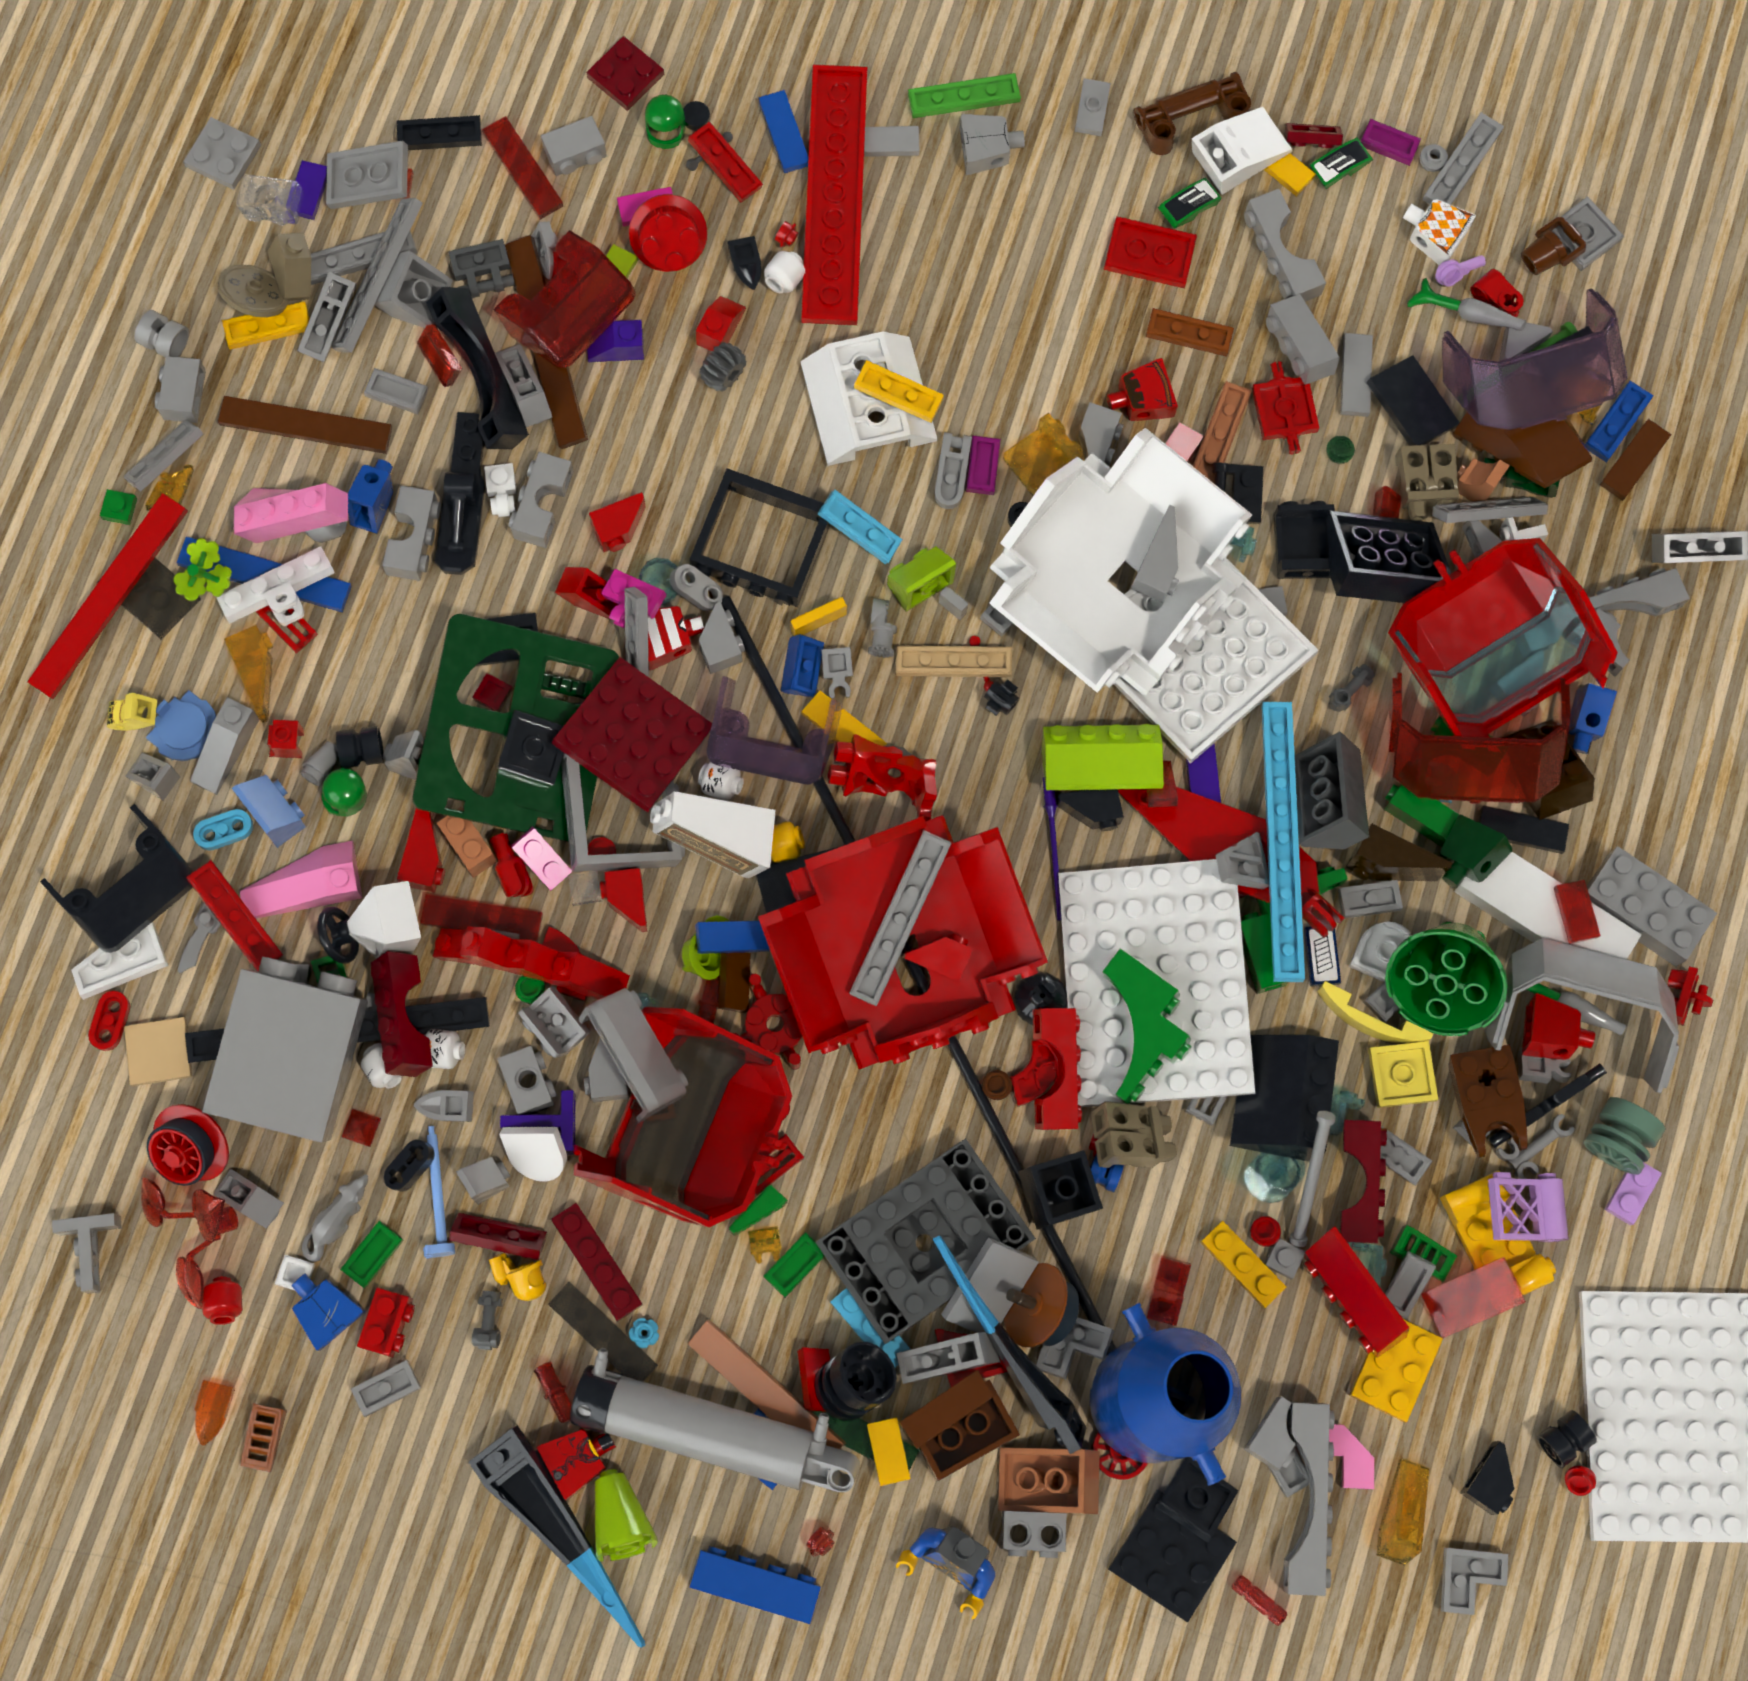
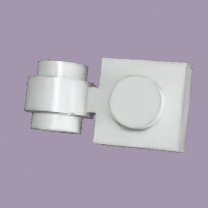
M513 463L484 466L488 497L496 496L495 498H490L492 515H498V517L510 516V513L516 511L514 496L508 495L517 494Z

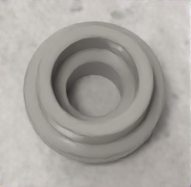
M1436 144L1424 147L1420 154V162L1423 168L1429 172L1441 170L1448 160L1446 150ZM1430 154L1436 155L1438 159H1433Z

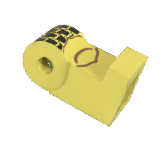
M129 693L126 694L124 700L109 702L107 727L114 730L128 731L155 725L157 699ZM147 707V709H148L147 717H146V718H143V717H142L143 711H144V709Z

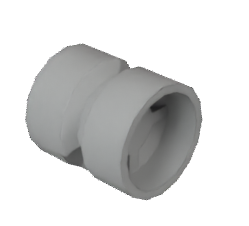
M149 310L142 316L135 331L136 343L150 350L155 349L157 354L165 358L166 356L179 357L185 349L189 338V329L173 320L168 322L166 316L154 310Z

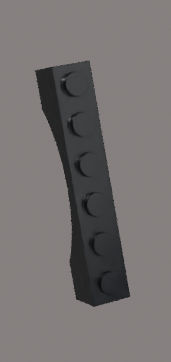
M441 287L426 303L436 327L456 346L474 376L480 399V414L477 426L486 448L513 449L529 434L468 288Z

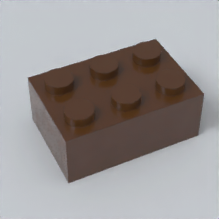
M990 1379L986 1381V1384L993 1393V1398L919 1447L936 1481H940L1020 1435Z

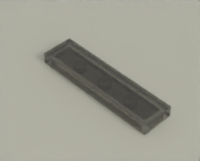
M570 1282L549 1302L548 1305L597 1351L601 1348L607 1349L608 1362L626 1377L644 1382L658 1367L645 1352Z

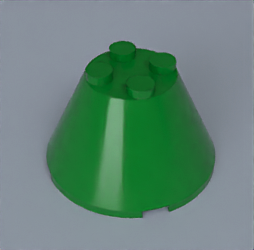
M1446 921L1438 927L1408 937L1397 946L1389 959L1385 982L1389 998H1393L1400 1009L1399 1013L1406 1020L1437 1035L1462 1036L1480 1027L1485 1028L1496 1019L1505 1004L1508 983L1504 967L1485 941L1484 934L1466 924Z

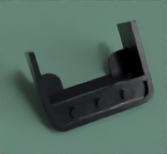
M135 804L130 809L146 829L138 836L135 844L137 852L144 860L100 897L96 898L87 889L78 888L63 898L45 878L40 881L102 951L107 953L116 952L193 888L186 879L187 876L193 873V870Z

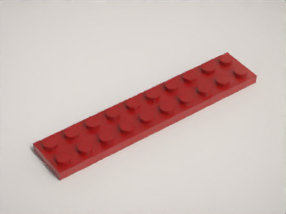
M813 65L804 250L805 274L803 276L801 323L857 325L868 67Z

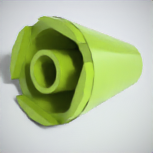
M617 1469L600 1473V1478L595 1481V1553L597 1559L604 1561L603 1556L610 1555L611 1561H617L644 1553V1546L651 1543L652 1548L655 1547L658 1543L657 1536L625 1473H618Z

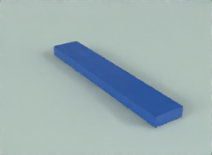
M185 538L176 562L178 566L187 568L192 564L190 561L191 556L187 553V546L190 543H196L197 539ZM219 546V562L213 563L212 568L205 570L206 572L214 570L217 564L223 565V567L227 566L232 571L230 581L243 584L283 564ZM326 577L297 591L296 594L300 601L343 613L352 586L350 583Z

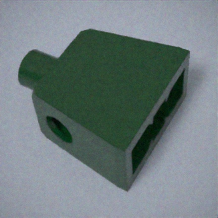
M1460 814L1440 851L1441 858L1452 862L1451 867L1442 879L1454 888L1459 886L1464 877L1478 883L1483 882L1513 851L1506 835Z

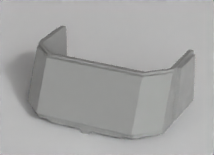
M1541 938L1511 954L1505 970L1508 983L1505 1004L1496 1019L1486 1026L1484 1031L1487 1035L1486 1038L1495 1050H1501L1517 994L1542 981L1659 1011L1662 1018L1645 1071L1644 1080L1655 1092L1661 1093L1663 1088H1667L1679 1050L1677 1043L1679 1031L1674 995L1656 967L1547 938Z

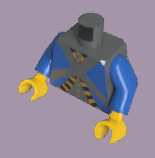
M954 1526L944 1529L933 1527L926 1529L912 1544L910 1550L902 1551L896 1564V1568L900 1564H907L909 1568L906 1575L910 1576L914 1572L918 1558H922L971 1591L972 1594L968 1595L960 1606L961 1613L966 1607H970L973 1610L974 1615L971 1619H975L983 1608L984 1603L982 1599L986 1597L995 1579V1570L990 1561H988L990 1551Z

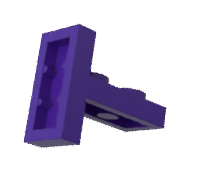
M573 1090L561 1091V1115H501L500 1128L558 1127V1130L561 1131V1139L567 1155H575L576 1094Z

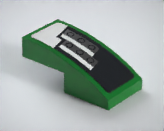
M1357 137L1320 157L1310 164V167L1324 188L1328 189L1347 174L1352 176L1373 161V158Z
M1205 177L1171 196L1160 204L1158 209L1175 229L1193 221L1198 213L1216 206L1222 198Z

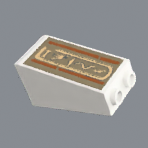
M675 791L653 805L650 813L653 833L744 878H751L770 868L775 810Z

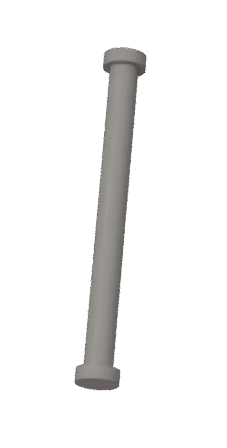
M1319 1111L1316 1117L1318 1127L1295 1229L1289 1237V1242L1297 1247L1306 1246L1308 1241L1306 1232L1329 1130L1336 1118L1333 1113L1328 1111Z

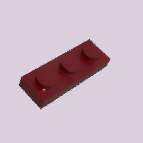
M458 1212L450 1231L449 1241L539 1260L546 1242L547 1232Z

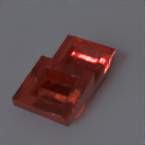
M1161 1255L1147 1319L1173 1326L1177 1325L1191 1263Z

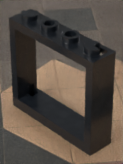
M727 468L691 554L690 565L708 577L712 576L720 579V582L728 587L736 588V586H740L756 597H763L765 595L773 598L781 606L786 604L798 607L830 527V523L818 515L824 503ZM729 491L818 522L793 587L703 556Z

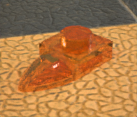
M203 1380L194 1409L196 1411V1433L201 1445L204 1446L209 1443L222 1429L235 1391L234 1387Z

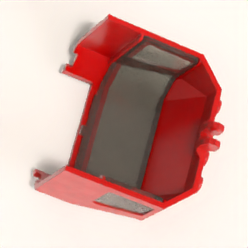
M644 1007L641 1011L676 1071L680 1069L688 1081V1085L685 1087L686 1094L680 1100L638 1123L636 1117L643 1110L632 1093L605 1158L578 1145H574V1154L579 1156V1163L577 1162L574 1165V1176L682 1222L710 1228L746 1211L748 1205L755 1198L756 1185L767 1166L778 1169L780 1162L776 1158L769 1156L772 1148L785 1151L787 1147L785 1142L778 1140V1131L782 1121L789 1114L790 1101L793 1096L778 1055L685 1009Z

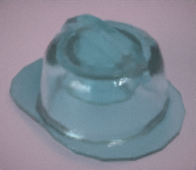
M1261 1152L1245 1170L1244 1183L1252 1196L1260 1201L1268 1203L1280 1202L1301 1182L1305 1175V1163L1302 1160Z

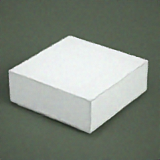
M284 1255L275 1284L294 1290L291 1285L305 1273L311 1279L315 1264Z

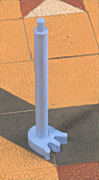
M428 1126L429 1135H427V1143L433 1147L435 1153L434 1160L429 1167L437 1244L425 1245L423 1251L426 1259L455 1254V1244L447 1242L438 1139L434 1126Z

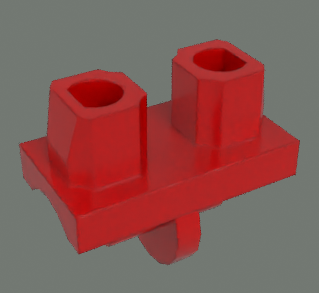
M1689 966L1688 971L1671 969L1668 987L1682 990L1679 998L1674 997L1678 1025L1684 1026L1691 1003L1694 1004L1691 1012L1700 1015L1702 1007H1712L1714 1001L1706 995L1709 988L1706 985H1700L1698 992H1695L1699 980V975H1697L1698 968Z

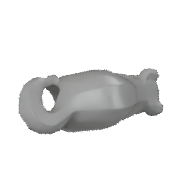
M363 1175L347 1185L340 1186L339 1191L341 1193L334 1198L333 1202L325 1210L318 1214L312 1225L311 1232L304 1238L302 1244V1252L307 1260L311 1262L319 1261L323 1256L324 1246L333 1243L347 1231L349 1227L347 1222L350 1216L358 1213L361 1209L358 1201L363 1197L368 1183V1175ZM311 1237L314 1244L313 1252H310L308 1247Z

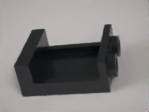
M1288 501L1277 506L1274 512L1277 579L1331 578L1328 513L1335 511L1334 504L1314 501L1310 504L1298 505L1295 501Z

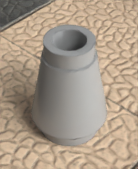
M327 741L302 764L301 775L310 783L320 786L327 775L331 773L338 759L337 746Z

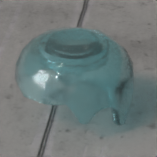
M654 558L646 562L640 571L638 579L664 590L667 595L661 605H665L674 601L678 595L670 584V574L678 566L669 559Z

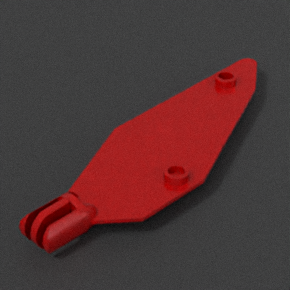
M1165 782L1163 789H1118V793L1189 861L1216 859V854L1257 832L1260 833L1268 868L1266 819ZM1150 798L1151 801L1149 803H1145L1142 801V799ZM1299 846L1302 919L1325 938L1328 935V931H1333L1337 927L1336 923L1340 924L1345 917L1319 894L1316 861ZM1238 885L1239 892L1270 903L1269 886L1265 889H1257Z

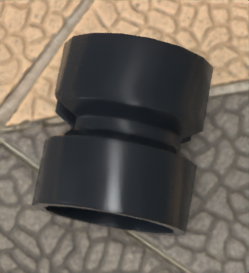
M379 726L363 727L359 733H356L354 729L336 732L337 751L342 768L358 767L362 761L367 765L384 763L383 742Z
M1570 1410L1557 1420L1558 1427L1549 1426L1537 1435V1440L1544 1452L1560 1468H1564L1577 1458L1576 1451L1583 1453L1597 1442V1438L1590 1426L1573 1410Z

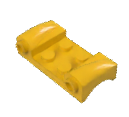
M1493 1173L1440 1197V1200L1493 1307L1497 1308L1553 1282V1274H1556V1269L1549 1257L1544 1258L1542 1254H1536L1530 1241L1493 1239L1488 1179L1493 1178ZM1499 1185L1500 1197L1506 1202L1510 1194L1503 1186ZM1512 1206L1510 1209H1511L1512 1212L1517 1216V1214H1516V1212H1515V1210H1514V1208H1513V1206ZM1505 1216L1503 1228L1504 1233H1508L1513 1224Z

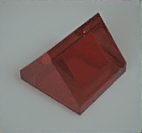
M1383 486L1375 493L1373 516L1399 519L1401 496L1390 487Z

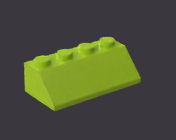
M1159 725L1043 726L1041 755L1046 790L1163 789V744Z

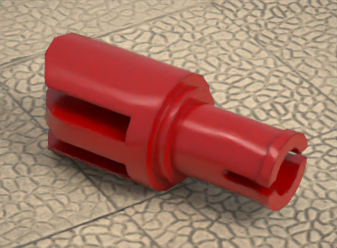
M501 833L490 838V843L499 861L495 870L505 896L525 897L531 895L534 888L524 861L521 857L515 856L508 839V834Z

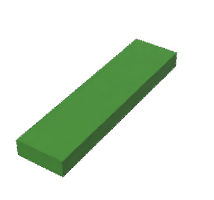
M1016 73L908 89L912 118L1018 103L1021 99Z

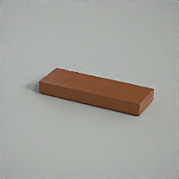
M1153 308L1146 337L1227 357L1234 328Z

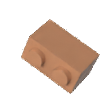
M462 807L456 809L459 811H463ZM446 816L437 822L439 829L472 878L497 863L494 854L471 821Z

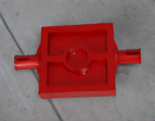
M1273 362L1270 366L1274 379L1266 383L1253 384L1252 386L1262 440L1287 439L1289 454L1293 455L1294 452L1298 454L1301 452L1298 437L1304 434L1317 433L1320 428L1310 383L1305 385L1300 377H1285L1282 362Z

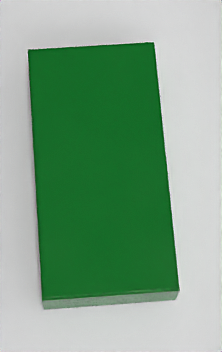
M378 1221L340 1270L366 1289L404 1240Z
M805 1232L763 1277L786 1298L825 1256L815 1241Z

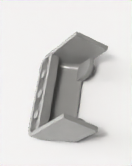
M624 988L586 1006L579 1017V1021L583 1024L590 1020L643 1110L636 1117L638 1123L680 1100L686 1094L685 1087L688 1085V1081L680 1069L676 1071L640 1010L642 1002L634 990L629 992L628 989Z

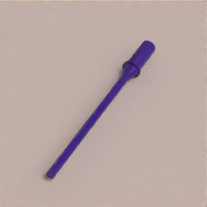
M1043 777L1045 802L1043 808L1046 809L1049 817L1057 921H1062L1055 829V812L1058 805L1056 804L1055 790H1046Z

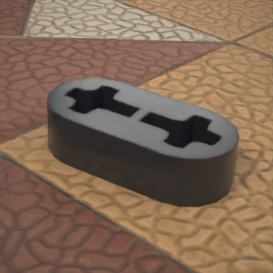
M422 1140L409 1142L385 1170L383 1178L386 1186L400 1192L411 1188L433 1162L435 1156L433 1147ZM417 1148L422 1150L421 1154L424 1157L421 1160L416 1159L417 1154L415 1150ZM396 1172L402 1173L401 1177L404 1179L402 1183L396 1182Z

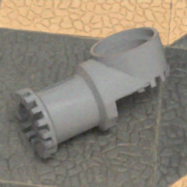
M874 598L870 623L872 624L871 630L874 631L872 646L868 648V653L875 657L878 655L880 658L881 655L883 658L893 657L892 641L893 635L897 633V626L887 623L886 620L887 610L889 609L886 606H889V600Z

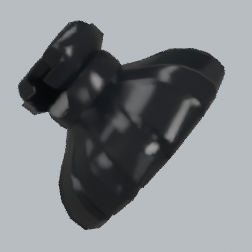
M1039 971L1035 975L1020 980L1016 985V990L1013 994L1016 1011L1023 1021L1033 1025V1009L1068 1008L1067 991L1064 984L1059 978L1047 972Z

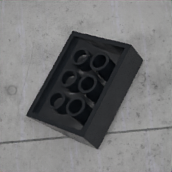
M1330 511L1328 513L1330 577L1336 596L1405 603L1442 580L1433 564L1436 560L1439 559L1440 562H1443L1447 573L1451 574L1433 522Z
M1251 1035L1256 1094L1236 1096L1229 1146L1310 1162L1318 1127L1317 1113L1319 1111L1331 1112L1339 1040L1314 1035Z

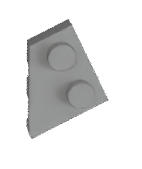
M1256 832L1215 855L1221 882L1257 889H1265L1269 886V872L1260 833Z

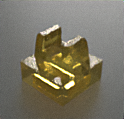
M778 1226L748 1231L751 1255H754L755 1261L758 1264L762 1263L761 1255L766 1252L773 1254L774 1261L779 1260L782 1248Z

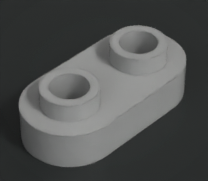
M684 564L676 567L671 572L670 584L673 590L699 609L709 611L714 608L715 604L722 603L723 591L721 587L694 566ZM686 574L690 577V583L685 579ZM708 590L712 592V599L708 596Z

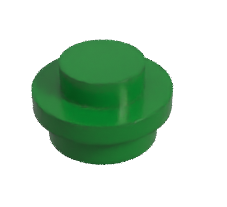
M521 976L516 982L515 992L522 1002L532 1004L545 992V984L543 981Z

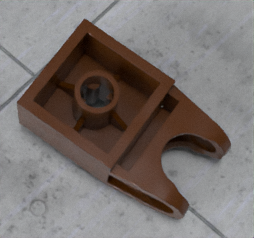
M1510 1044L1503 1045L1500 1051L1492 1047L1450 1055L1448 1067L1461 1122L1465 1126L1476 1156L1478 1158L1485 1157V1135L1493 1129L1507 1131L1520 1151L1527 1150L1528 1138L1524 1099ZM1481 1080H1488L1491 1082V1085L1485 1086L1484 1082H1480Z

